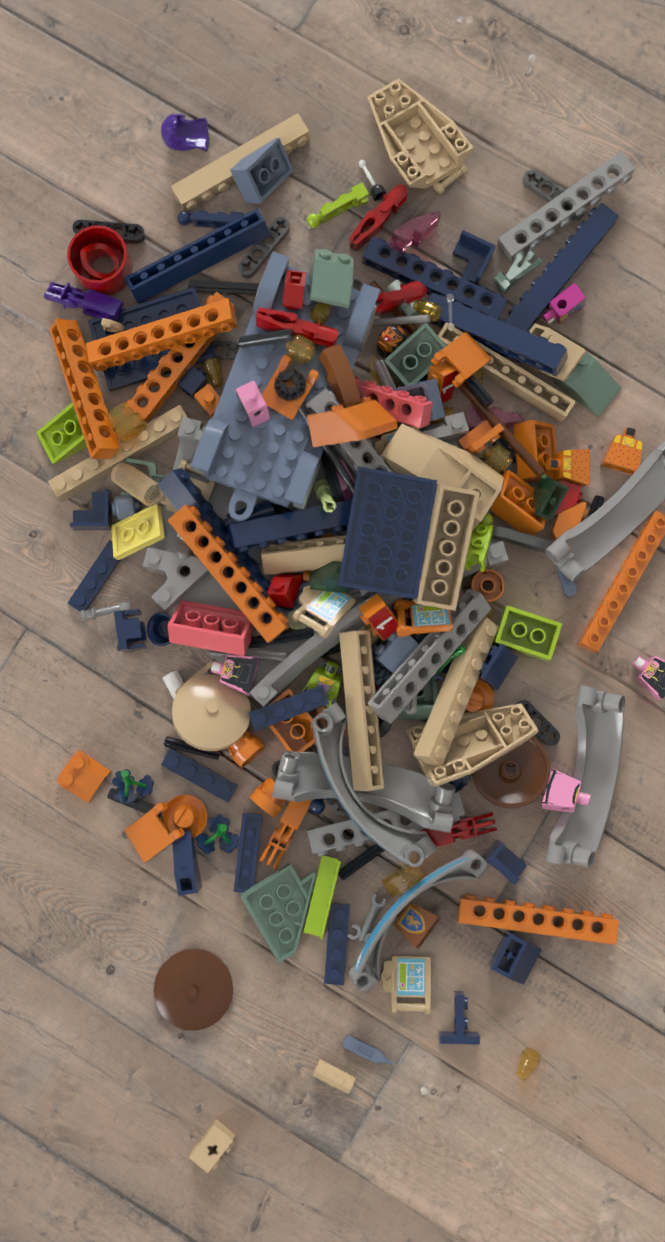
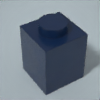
M191 366L177 384L180 390L194 399V395L204 388L208 381L204 371L200 368L196 370Z

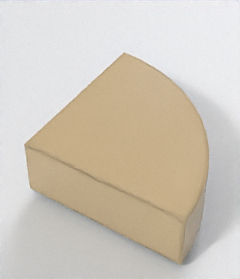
M102 318L101 325L106 332L119 333L124 331L122 324Z

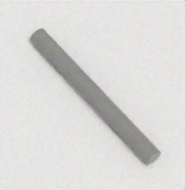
M430 315L374 319L372 327L430 322Z

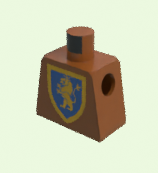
M409 902L397 914L398 918L394 922V926L413 947L419 949L441 918Z

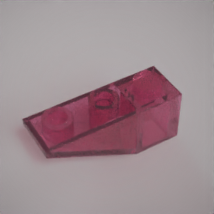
M470 402L465 417L469 431L486 420ZM498 407L490 408L507 428L514 427L515 424L522 423L525 420L519 413H506Z

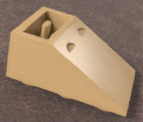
M534 324L529 332L537 337L543 336L554 344L560 343L565 346L568 359L557 377L521 361L519 363L524 368L565 381L587 351L554 330Z

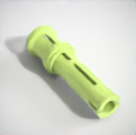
M325 479L318 480L314 485L316 496L322 502L326 512H333L332 507L335 509L336 503L333 500L328 481Z

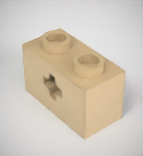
M216 1119L191 1151L189 1158L207 1173L212 1168L215 1170L222 1161L220 1157L223 1153H228L234 1146L235 1134ZM214 1145L217 1146V1148H214L213 1150L210 1149V1147H213Z

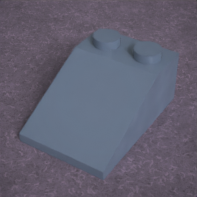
M275 138L241 159L230 171L245 202L262 203L294 170L280 138Z
M436 378L392 389L394 391H407L409 395L414 397L423 396L426 397L427 401L433 402L430 421L445 416ZM397 421L398 428L401 424H404Z

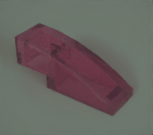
M439 211L427 213L401 225L393 232L389 246L401 254L411 243L418 247L437 227L441 213Z

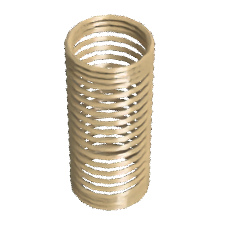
M120 462L113 468L111 472L112 481L143 504L154 506L161 500L163 492L157 485L158 483L127 462Z

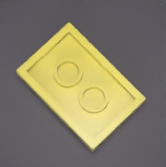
M160 505L150 506L111 525L113 556L115 559L125 558L165 538L162 508Z

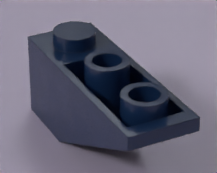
M192 830L184 831L185 835L172 843L174 875L178 896L198 893L202 888Z

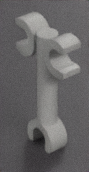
M124 602L119 605L96 610L95 608L87 611L81 610L82 622L114 614V611H129L131 606L130 602Z
M374 893L372 895V906L361 929L359 925L352 924V927L357 929V933L355 935L348 933L350 939H358L366 944L372 934L369 930L379 907L384 906L386 903L385 897L382 899V902L377 903L375 901L377 894Z

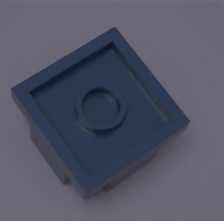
M140 609L114 611L119 650L122 652L130 653L136 650L147 649L144 643L133 645L134 642L147 640L145 623L143 621L140 622L139 618L129 619L132 616L142 615Z

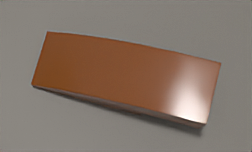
M340 344L324 349L318 358L328 374L325 379L340 405L343 404V408L361 404L354 374Z

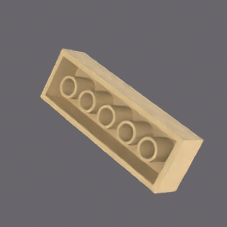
M440 484L436 485L418 597L413 599L416 604L456 611L480 492Z

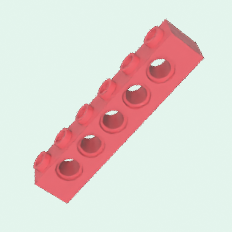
M354 376L358 390L361 392L360 398L371 397V400H376L375 396H377V402L398 422L417 428L429 425L433 402L427 401L426 397H414L409 395L407 391H394L390 386H378L376 382L361 381L359 377Z

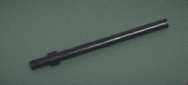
M302 406L298 411L306 422L305 426L310 431L307 415L310 414L306 407ZM330 445L321 446L353 495L355 483Z

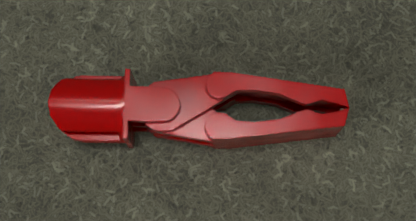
M396 185L387 195L384 194L383 202L374 210L368 211L349 237V246L352 250L357 252L372 237L380 233L393 212L396 215L398 214V209L407 200L408 192L405 185ZM373 225L369 230H367L366 232L363 233V231H364L368 226Z
M414 281L406 285L400 284V290L379 293L376 303L381 304L378 305L375 316L387 314L390 310L401 306L404 302L411 305L410 303L422 299L427 294L426 286L420 281Z
M259 308L257 310L256 327L272 332L292 329L294 338L313 342L312 347H314V344L332 347L337 344L338 330L321 325L320 320L318 324L297 318V315L291 312Z
M493 812L458 820V823L452 824L450 833L427 828L419 831H426L435 846L438 847L454 843L456 838L464 840L498 830L497 827H491L478 831L477 828L495 824V819L475 822L476 820L493 816Z

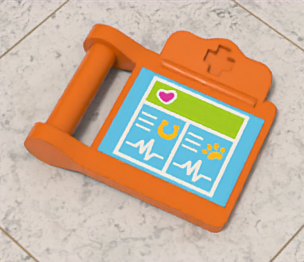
M401 599L393 603L394 609L397 611L398 627L396 631L399 637L418 633L452 631L453 626L449 609L416 604L414 601ZM410 608L412 627L406 626L404 610Z

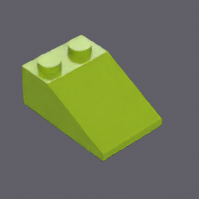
M73 402L36 432L52 464H57L87 447Z

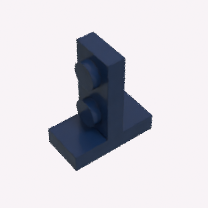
M455 991L454 1031H438L440 1044L480 1045V1035L478 1032H464V1030L468 1029V1019L464 1017V1009H468V998L464 997L463 991Z

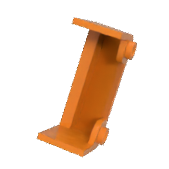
M371 397L360 398L361 404L343 408V404L331 406V411L307 415L313 447L367 439L397 429V420L376 400H371Z

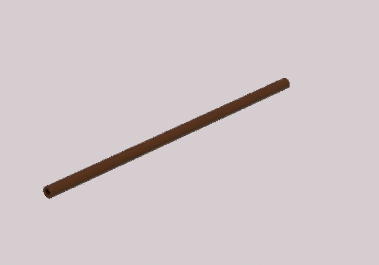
M372 281V282L369 284V285L372 286V287H375V288L380 289V292H379L380 294H381V293H386V292L377 284L376 281ZM398 306L390 310L394 317L406 316ZM402 324L410 335L418 330L414 324ZM463 382L458 387L460 391L493 428L499 423L503 426L504 430L499 433L501 437L538 478L546 472L490 408L485 407L468 385Z

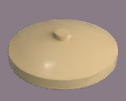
M208 674L189 680L180 688L173 701L172 720L177 733L186 743L200 750L219 751L237 743L249 726L251 706L247 695L221 684V675Z

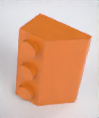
M536 420L515 424L514 436L546 471L538 478L515 452L518 477L525 482L555 481L553 479V470H547L545 466L547 459H553L554 454L557 453L554 425Z
M508 469L503 475L502 489L489 510L519 532L533 536L544 529L551 501Z
M289 688L270 704L294 696ZM308 712L269 726L287 751L304 752L315 744L314 733L311 727L313 719Z

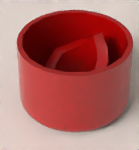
M89 226L79 231L70 241L67 250L68 264L82 288L86 291L91 289L108 296L119 292L127 285L124 277L132 274V260L124 240L116 231L106 226ZM100 257H110L113 260L114 268L110 273H100L91 268L93 262Z

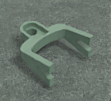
M532 250L527 254L521 267L519 263L524 258V255L519 252L508 273L504 275L503 272H500L493 279L503 294L543 262L538 257L532 264L530 263V260L535 255Z
M130 458L126 460L131 465L148 466L149 477L157 483L166 477L158 475L157 465L153 462ZM121 492V496L131 495L126 492Z

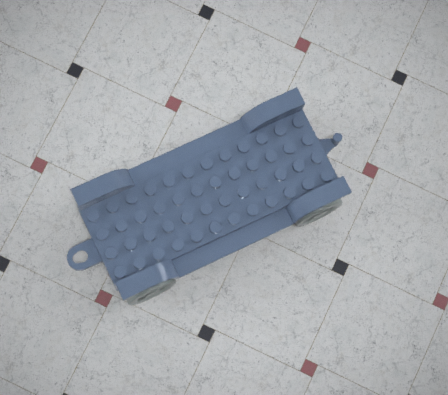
M272 251L256 293L253 314L244 336L268 332L256 327V314L259 308L295 313L297 318L318 324L320 320L321 325L338 330L337 344H340L353 370L358 354L363 351L377 311L375 303L380 289L367 284H363L361 291L351 288L349 308L310 300V273L306 272L302 309L290 310L287 307H283L287 270H301L289 266V257ZM294 338L292 341L239 348L214 416L209 420L201 435L191 463L194 472L205 475V478L235 489L228 506L229 514L234 520L245 521L250 518L258 497L288 507L290 502H292L293 507L305 510L319 473L320 463L318 462L323 453L321 446L313 447L310 431L305 426L306 422L299 411L292 421L267 406L270 420L252 428L236 396V389L251 381H255L262 395L278 368L282 357L286 354L292 360L288 369H296L303 374L305 380H307L311 370L319 373V379L312 387L302 406L326 388L333 393L325 379L328 374L318 358L321 352L329 347L314 344V347H312L313 342ZM262 410L257 411L254 415L260 414ZM239 501L247 504V509L242 515L235 513V505Z

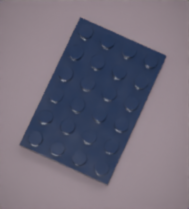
M191 287L122 309L116 322L122 324L124 331L201 307L195 287ZM101 318L88 320L94 340L116 333L106 332L101 325ZM193 342V343H187V344H186V347H187V348L193 347L194 344H195V342ZM213 343L209 345L194 365L217 358ZM171 349L104 370L109 391H116L147 381L150 371L158 367L161 357L164 354L167 355ZM177 356L174 359V362H181L183 360V357ZM165 371V372L163 373V375L169 374V373H172V372H171V371Z
M358 466L338 586L417 599L437 480Z

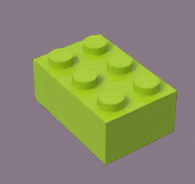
M507 605L503 609L498 624L499 628L492 644L497 646L503 644L509 650L548 662L552 659L563 623Z

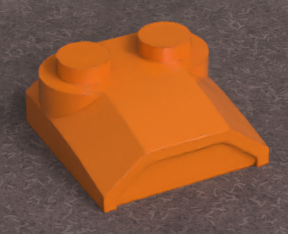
M79 749L66 764L56 782L62 788L69 790L82 800L90 803L98 788L111 773V770Z

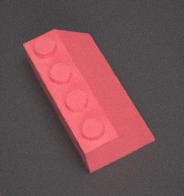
M181 600L168 623L169 642L245 656L251 642L254 625L241 610Z

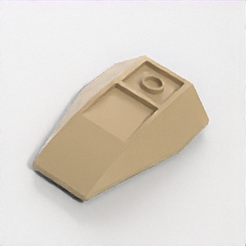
M399 78L367 96L390 161L410 187L429 188L458 171L473 151L474 147L452 119Z
M404 424L400 425L381 453L386 464L395 473L437 480V484L480 492L472 530L482 521L502 489L504 477L474 454Z
M522 703L464 713L442 766L425 764L417 757L416 759L430 786L436 787L474 773L509 753L537 734L538 728ZM426 723L407 729L414 752Z

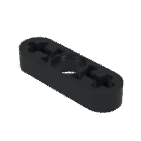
M518 701L516 704L522 703V705L528 706L526 710L530 714L532 711L535 712L534 715L530 716L532 720L535 717H539L542 720V726L538 728L536 735L546 745L557 744L560 740L559 731L529 701ZM547 725L549 728L545 730L548 733L554 732L555 735L553 737L555 740L547 741L548 735L545 732L540 734L539 731H542Z

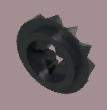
M287 368L279 372V375L275 378L274 388L280 398L293 401L304 394L306 380L303 374L296 369ZM293 377V384L296 386H291L287 392V385L284 382H289Z

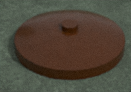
M532 737L519 747L472 773V779L479 793L490 803L503 808H520L531 804L544 792L550 777V762L543 746Z
M186 949L172 955L159 969L154 983V999L159 1012L170 1024L183 1030H202L214 1025L228 1010L233 996V981L228 967L217 955L203 949Z

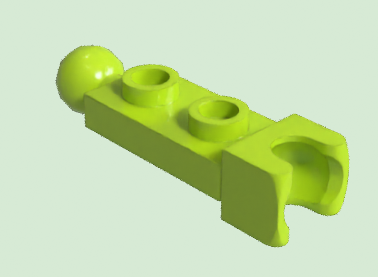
M359 183L351 188L350 193H344L336 201L324 204L319 214H310L306 219L307 225L313 229L317 228L321 221L325 223L354 206L359 208L368 203L367 197L369 193L364 184Z
M486 513L482 521L472 530L465 562V569L467 571L474 564L480 565L481 572L486 569L487 556L494 531L492 525L493 517L489 513Z

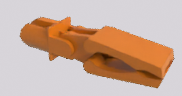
M313 799L302 802H289L279 821L282 823L279 829H275L259 861L263 862L272 845L275 848L266 865L270 866L277 850L280 849L282 851L273 866L274 869H277L293 839V836H291L293 831H297ZM286 826H289L287 832H284Z

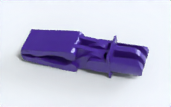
M51 282L44 294L46 300L63 304L64 309L66 307L72 309L82 308L85 315L117 321L124 307L121 300L88 289L87 293H83L81 289L72 287L69 283L64 286Z

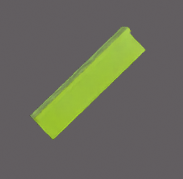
M322 855L303 931L304 933L320 936L319 939L323 938L341 864V859Z

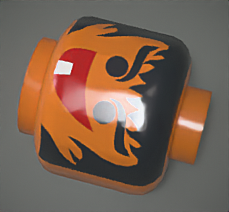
M388 325L378 335L379 341L377 344L385 353H393L405 342V332L400 326Z

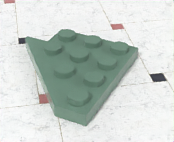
M290 863L239 894L278 963L296 953L316 873L312 871L299 879Z

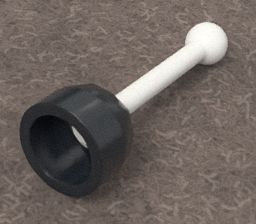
M360 160L359 166L363 168L372 185L370 193L373 200L379 201L383 199L384 194H387L384 187L375 184L365 166V160Z

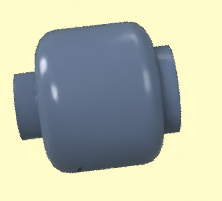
M131 495L115 496L114 501H111L112 514L118 520H124L139 511L138 500H134Z

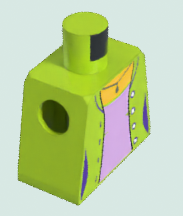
M328 661L325 668L317 666L302 692L322 685L329 704L322 706L324 708H328L338 701L343 678L336 673L338 664Z

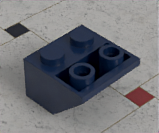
M503 644L491 647L487 655L489 659L486 663H483L482 668L479 670L480 675L478 679L487 683L495 691L500 688L518 659Z
M506 930L489 966L499 974L524 985L542 949Z

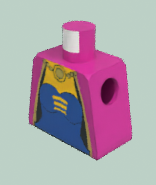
M576 283L572 284L549 303V311L542 315L544 321L547 324H550L555 319L559 323L563 322L584 307L586 297Z

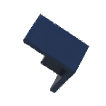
M462 230L452 254L468 262L461 277L469 279L471 283L478 286L493 257L496 245Z
M105 489V492H92V510H73V522H70V527L73 530L111 531V501H113V493L109 489Z
M498 839L483 856L488 863L514 885L519 881L518 876L527 867L520 858Z

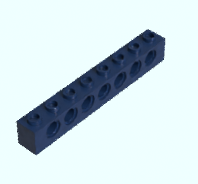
M372 237L362 256V264L405 284L420 281L426 286L427 294H443L449 300L459 301L468 308H476L487 316H495L498 320L507 303V299L503 295L492 293L482 285L477 286L465 277L460 278L448 269L443 270L433 262L423 261L416 254H408L398 246L393 247L381 238L376 239ZM382 254H387L389 258L383 259L380 256ZM404 262L406 265L401 267L397 263ZM414 270H421L423 273L416 274ZM436 277L439 279V282H433L431 278ZM453 285L456 289L450 290L447 286ZM470 293L473 295V297L467 298L464 294ZM487 301L490 305L484 306L481 302Z

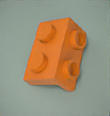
M485 420L459 439L458 444L469 453L473 454L476 452L479 454L487 448L485 445L487 442L490 441L492 444L501 437L499 433L504 428L500 423L492 428L489 422Z

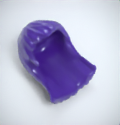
M173 113L164 119L161 125V136L166 146L177 151L193 149L208 151L209 130L206 118L187 120L184 119V115Z

